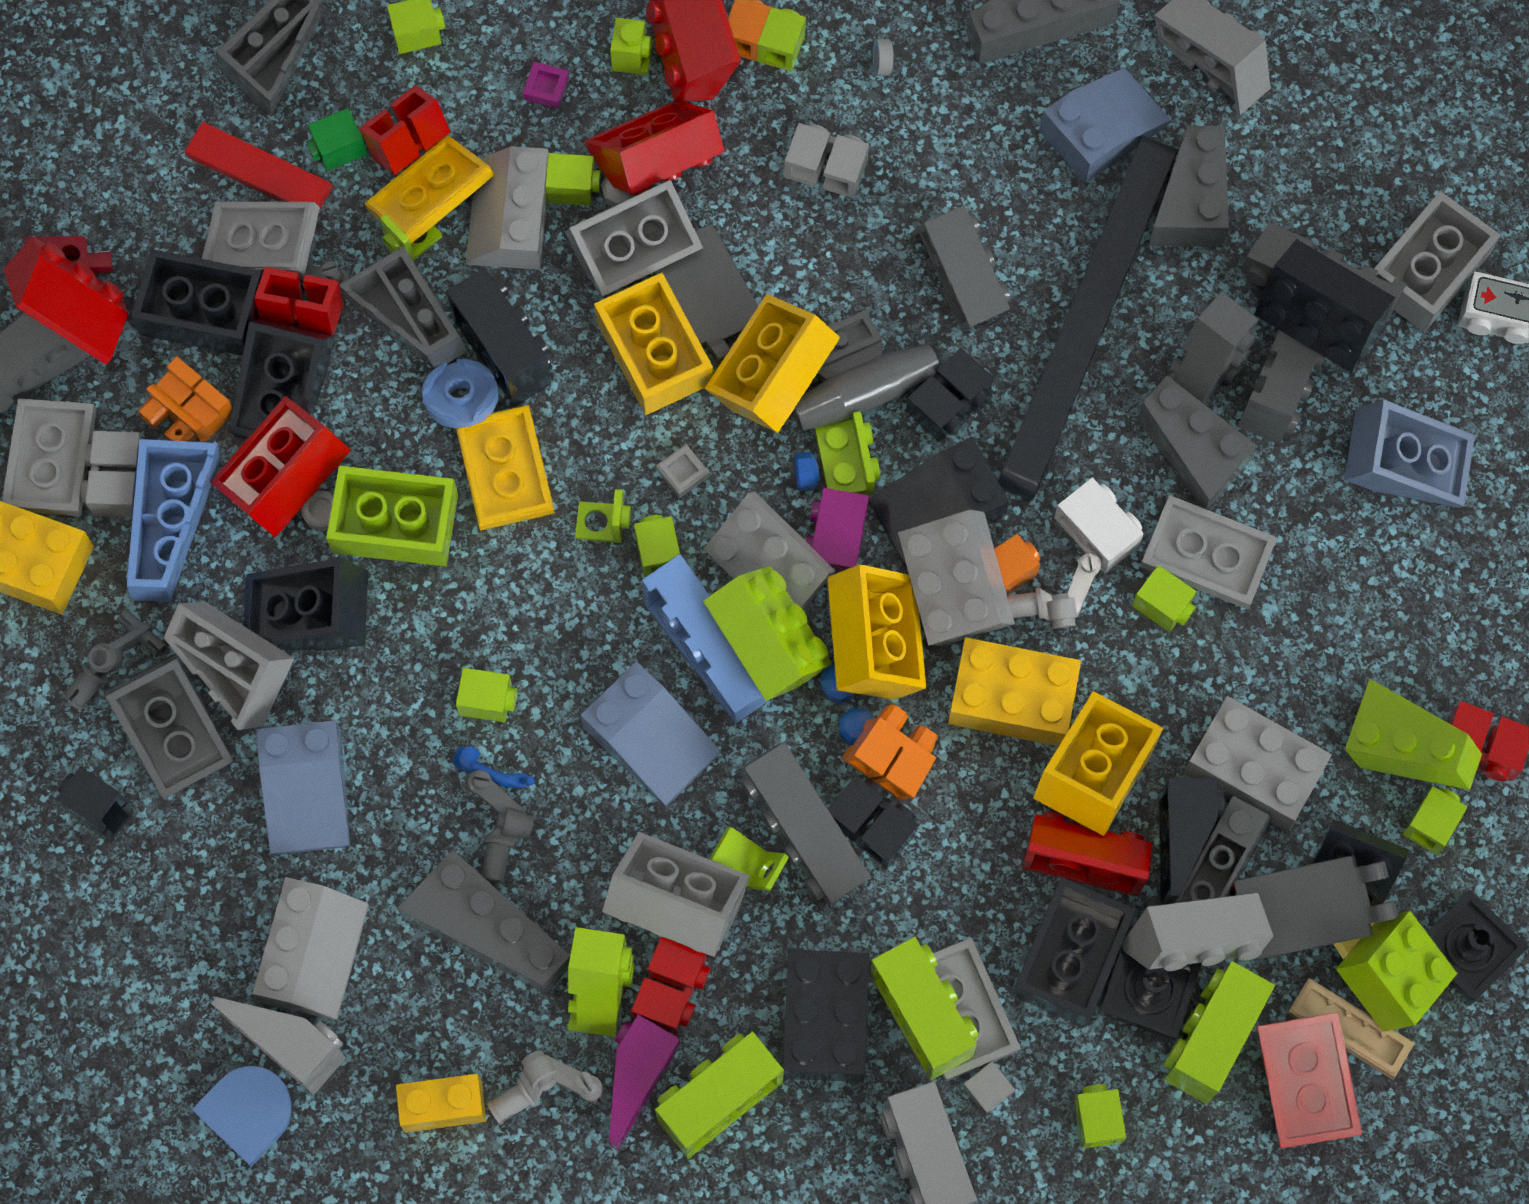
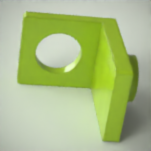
M386 214L380 218L384 234L381 239L385 246L392 253L404 246L412 261L442 238V233L433 226L427 231V237L423 242L411 244L408 236Z
M615 489L614 504L579 502L576 539L621 543L623 528L629 529L631 506L625 505L623 490ZM593 512L604 514L608 520L606 527L598 532L589 530L585 525V519L589 514Z
M727 827L709 860L750 875L746 886L749 889L770 891L789 856L785 853L767 852L734 828ZM774 863L769 875L763 879L767 869Z

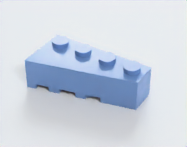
M139 440L127 589L131 600L171 602L212 486L210 481L215 477L221 461L218 443Z
M681 554L642 580L644 605L735 724L768 702L763 698L703 600L709 597V594Z

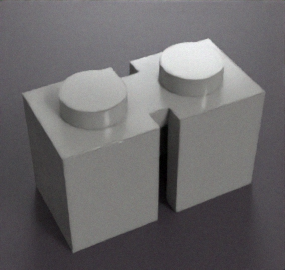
M798 123L785 158L784 177L816 187L829 152L831 154L823 176L826 177L823 189L854 199L868 161L869 144L864 143L860 138L853 135L830 136V132L820 125Z
M93 431L92 444H87L85 450L86 466L91 467V471H89L88 480H83L81 487L82 502L86 503L93 516L133 517L139 440L143 439L140 432Z

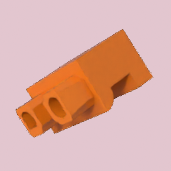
M176 356L167 366L168 372L156 385L152 384L146 389L150 398L143 404L138 413L142 420L153 429H156L168 416L175 421L164 433L168 441L194 442L197 440L198 442H206L230 419L232 406L224 395L205 379L203 380L198 373Z
M892 704L886 706L877 718L865 722L864 730L854 745H850L841 759L866 777L873 778L872 781L901 801L912 799L917 794L936 759L931 752L938 735L922 725L916 726L910 737L900 732V729L908 715L898 706Z

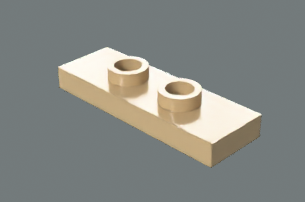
M1308 978L1287 1015L1294 1019L1338 1012L1346 1051L1390 1079L1395 1078L1415 1043L1394 1030L1383 1032L1372 1016Z

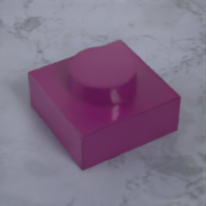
M533 62L523 91L524 100L559 109L570 78L569 70Z

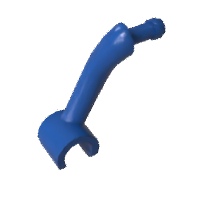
M471 746L458 747L453 757V765L459 770L467 773L477 770L486 771L494 783L503 787L526 788L533 785L535 781L534 777L528 776L525 773H501L477 762L481 753Z

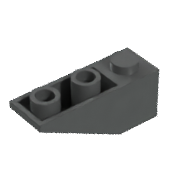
M1233 796L1176 902L1182 903L1227 897L1234 886V881L1238 880L1272 821L1269 814Z

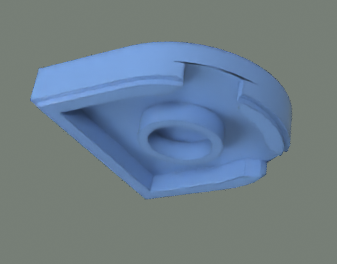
M245 1066L226 1074L192 1110L252 1167L285 1132L290 1122L292 1103L290 1092L279 1076L266 1068Z

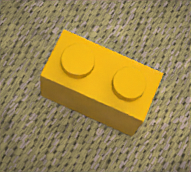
M478 1074L396 1085L400 1127L405 1133L486 1122L483 1087Z

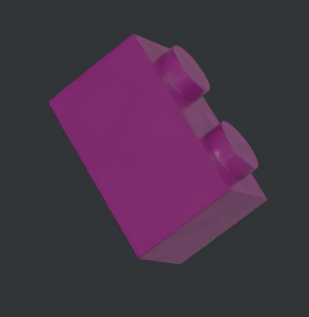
M823 488L821 500L814 499L811 510L810 522L816 523L814 536L807 535L806 542L835 570L834 574H837L857 565L869 496Z

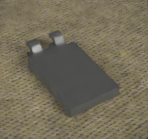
M710 224L695 231L703 249L653 272V275L663 273L703 349L707 347L718 368L730 350L724 340L742 332L758 308V304L713 224Z
M1352 855L1234 881L1237 895L1259 894L1274 936L1263 949L1262 954L1252 960L1372 936L1371 923L1392 920L1398 917L1395 901L1371 906L1365 884L1366 882L1389 877L1385 861L1357 867L1355 856Z

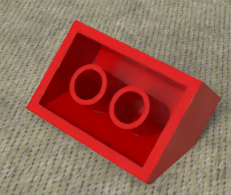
M650 0L646 6V17L648 22L652 24L656 38V51L662 58L665 69V82L671 89L674 102L714 100L741 62L723 1Z
M672 101L584 140L587 150L594 157V160L613 188L627 192L630 195L642 194L651 189L650 185L659 181L677 179L682 175L681 171L690 167L705 166L713 161L712 157L725 152L714 111L683 101Z
M32 236L3 268L16 308L107 365L113 356L128 316V310L123 300L124 293L114 283L110 281L103 283L97 279L93 271L80 261L73 263L67 259L63 251L52 242L48 241L44 244Z
M285 396L210 483L276 538L351 450L323 424Z
M1044 812L1043 815L1035 814L1021 868L1138 897L1148 880L1152 843L1143 841L1144 837L1130 831H1122L1120 835L1106 832L1102 836L1082 824L1066 822V817L1063 815Z

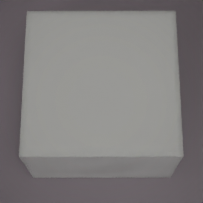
M993 1061L967 1080L962 1086L985 1116L1015 1092L1013 1086Z

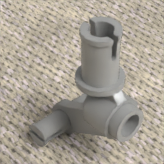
M1085 554L1080 557L1068 593L1051 595L1041 588H1035V592L1007 596L1013 618L1039 615V619L1044 618L1052 622L1053 629L1076 626L1075 618H1078L1094 576L1101 568L1099 558L1094 554Z
M538 1050L523 1059L522 1065L524 1069L521 1077L516 1080L517 1085L492 1101H488L487 1105L494 1118L502 1125L506 1120L528 1106L536 1107L542 1092L552 1088L556 1082L595 1105L600 1104L598 1098L604 1102L606 1093L603 1090L602 1082L597 1077L590 1075L588 1072H580L545 1055L542 1050Z

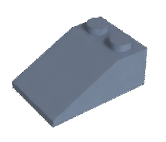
M1123 68L1072 90L1046 108L1042 114L1039 131L1086 184L1137 148L1143 136L1151 138L1171 123V119L1133 76Z
M1386 400L1356 408L1344 480L1375 492L1452 507H1464L1475 435Z
M637 661L580 715L583 729L665 807L721 754L720 749L672 695Z
M336 720L256 729L259 771L271 856L351 847L342 732Z

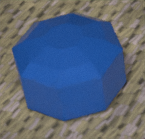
M811 452L796 453L794 455V471L797 490H815L819 480V467L815 456Z
M835 664L824 670L820 680V688L825 699L841 704L854 698L855 693L837 690Z
M849 709L840 717L839 737L848 746L854 745L864 730L865 722L875 717L867 709Z

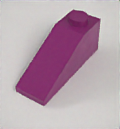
M639 1014L633 1023L628 1020L624 1023L615 1039V1042L620 1045L616 1051L609 1143L610 1147L617 1151L681 1046L679 1038Z

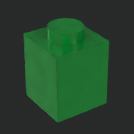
M349 108L308 124L311 139L306 141L307 147L314 162L321 159L326 172L367 155L363 137Z

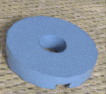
M456 359L457 363L449 365L445 362L427 375L422 386L423 403L429 416L440 425L451 428L471 427L484 421L494 411L498 402V386L493 373L482 363L470 359ZM458 388L470 390L466 396L461 398L451 396V393Z

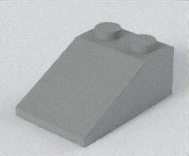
M216 997L211 1002L227 1021L312 1095L320 1089L346 1059L339 1049L343 1043L321 1021L314 1026L306 1018Z

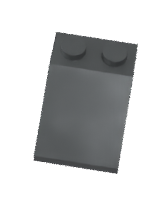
M176 653L106 690L105 697L163 799L234 762L196 685Z

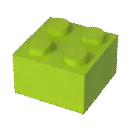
M1407 911L1399 913L1395 919L1374 923L1372 926L1373 935L1363 937L1336 968L1337 972L1383 1032L1415 1026L1458 974L1412 912Z

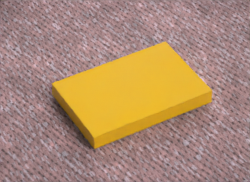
M447 135L364 204L369 213L379 221L386 214L408 236L412 244L491 179L494 173L488 164Z
M529 405L491 413L484 421L471 427L456 428L480 531L555 514Z

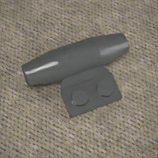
M866 310L828 326L840 339L816 374L824 382L801 397L793 409L792 415L801 431L851 419L853 412L861 411L862 414L901 397L927 380L931 375L936 374L940 368L936 354L927 343L882 355V337Z

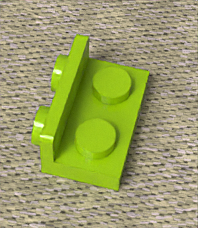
M861 411L853 412L852 420L815 428L826 488L862 495L874 494L875 480L881 479L877 457L870 458L868 445L873 444L870 422L863 423Z

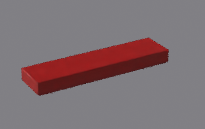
M202 122L184 151L187 158L279 202H315L321 209L333 190L330 182L205 122Z

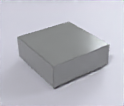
M687 444L656 465L657 472L678 498H681L710 477L709 471Z

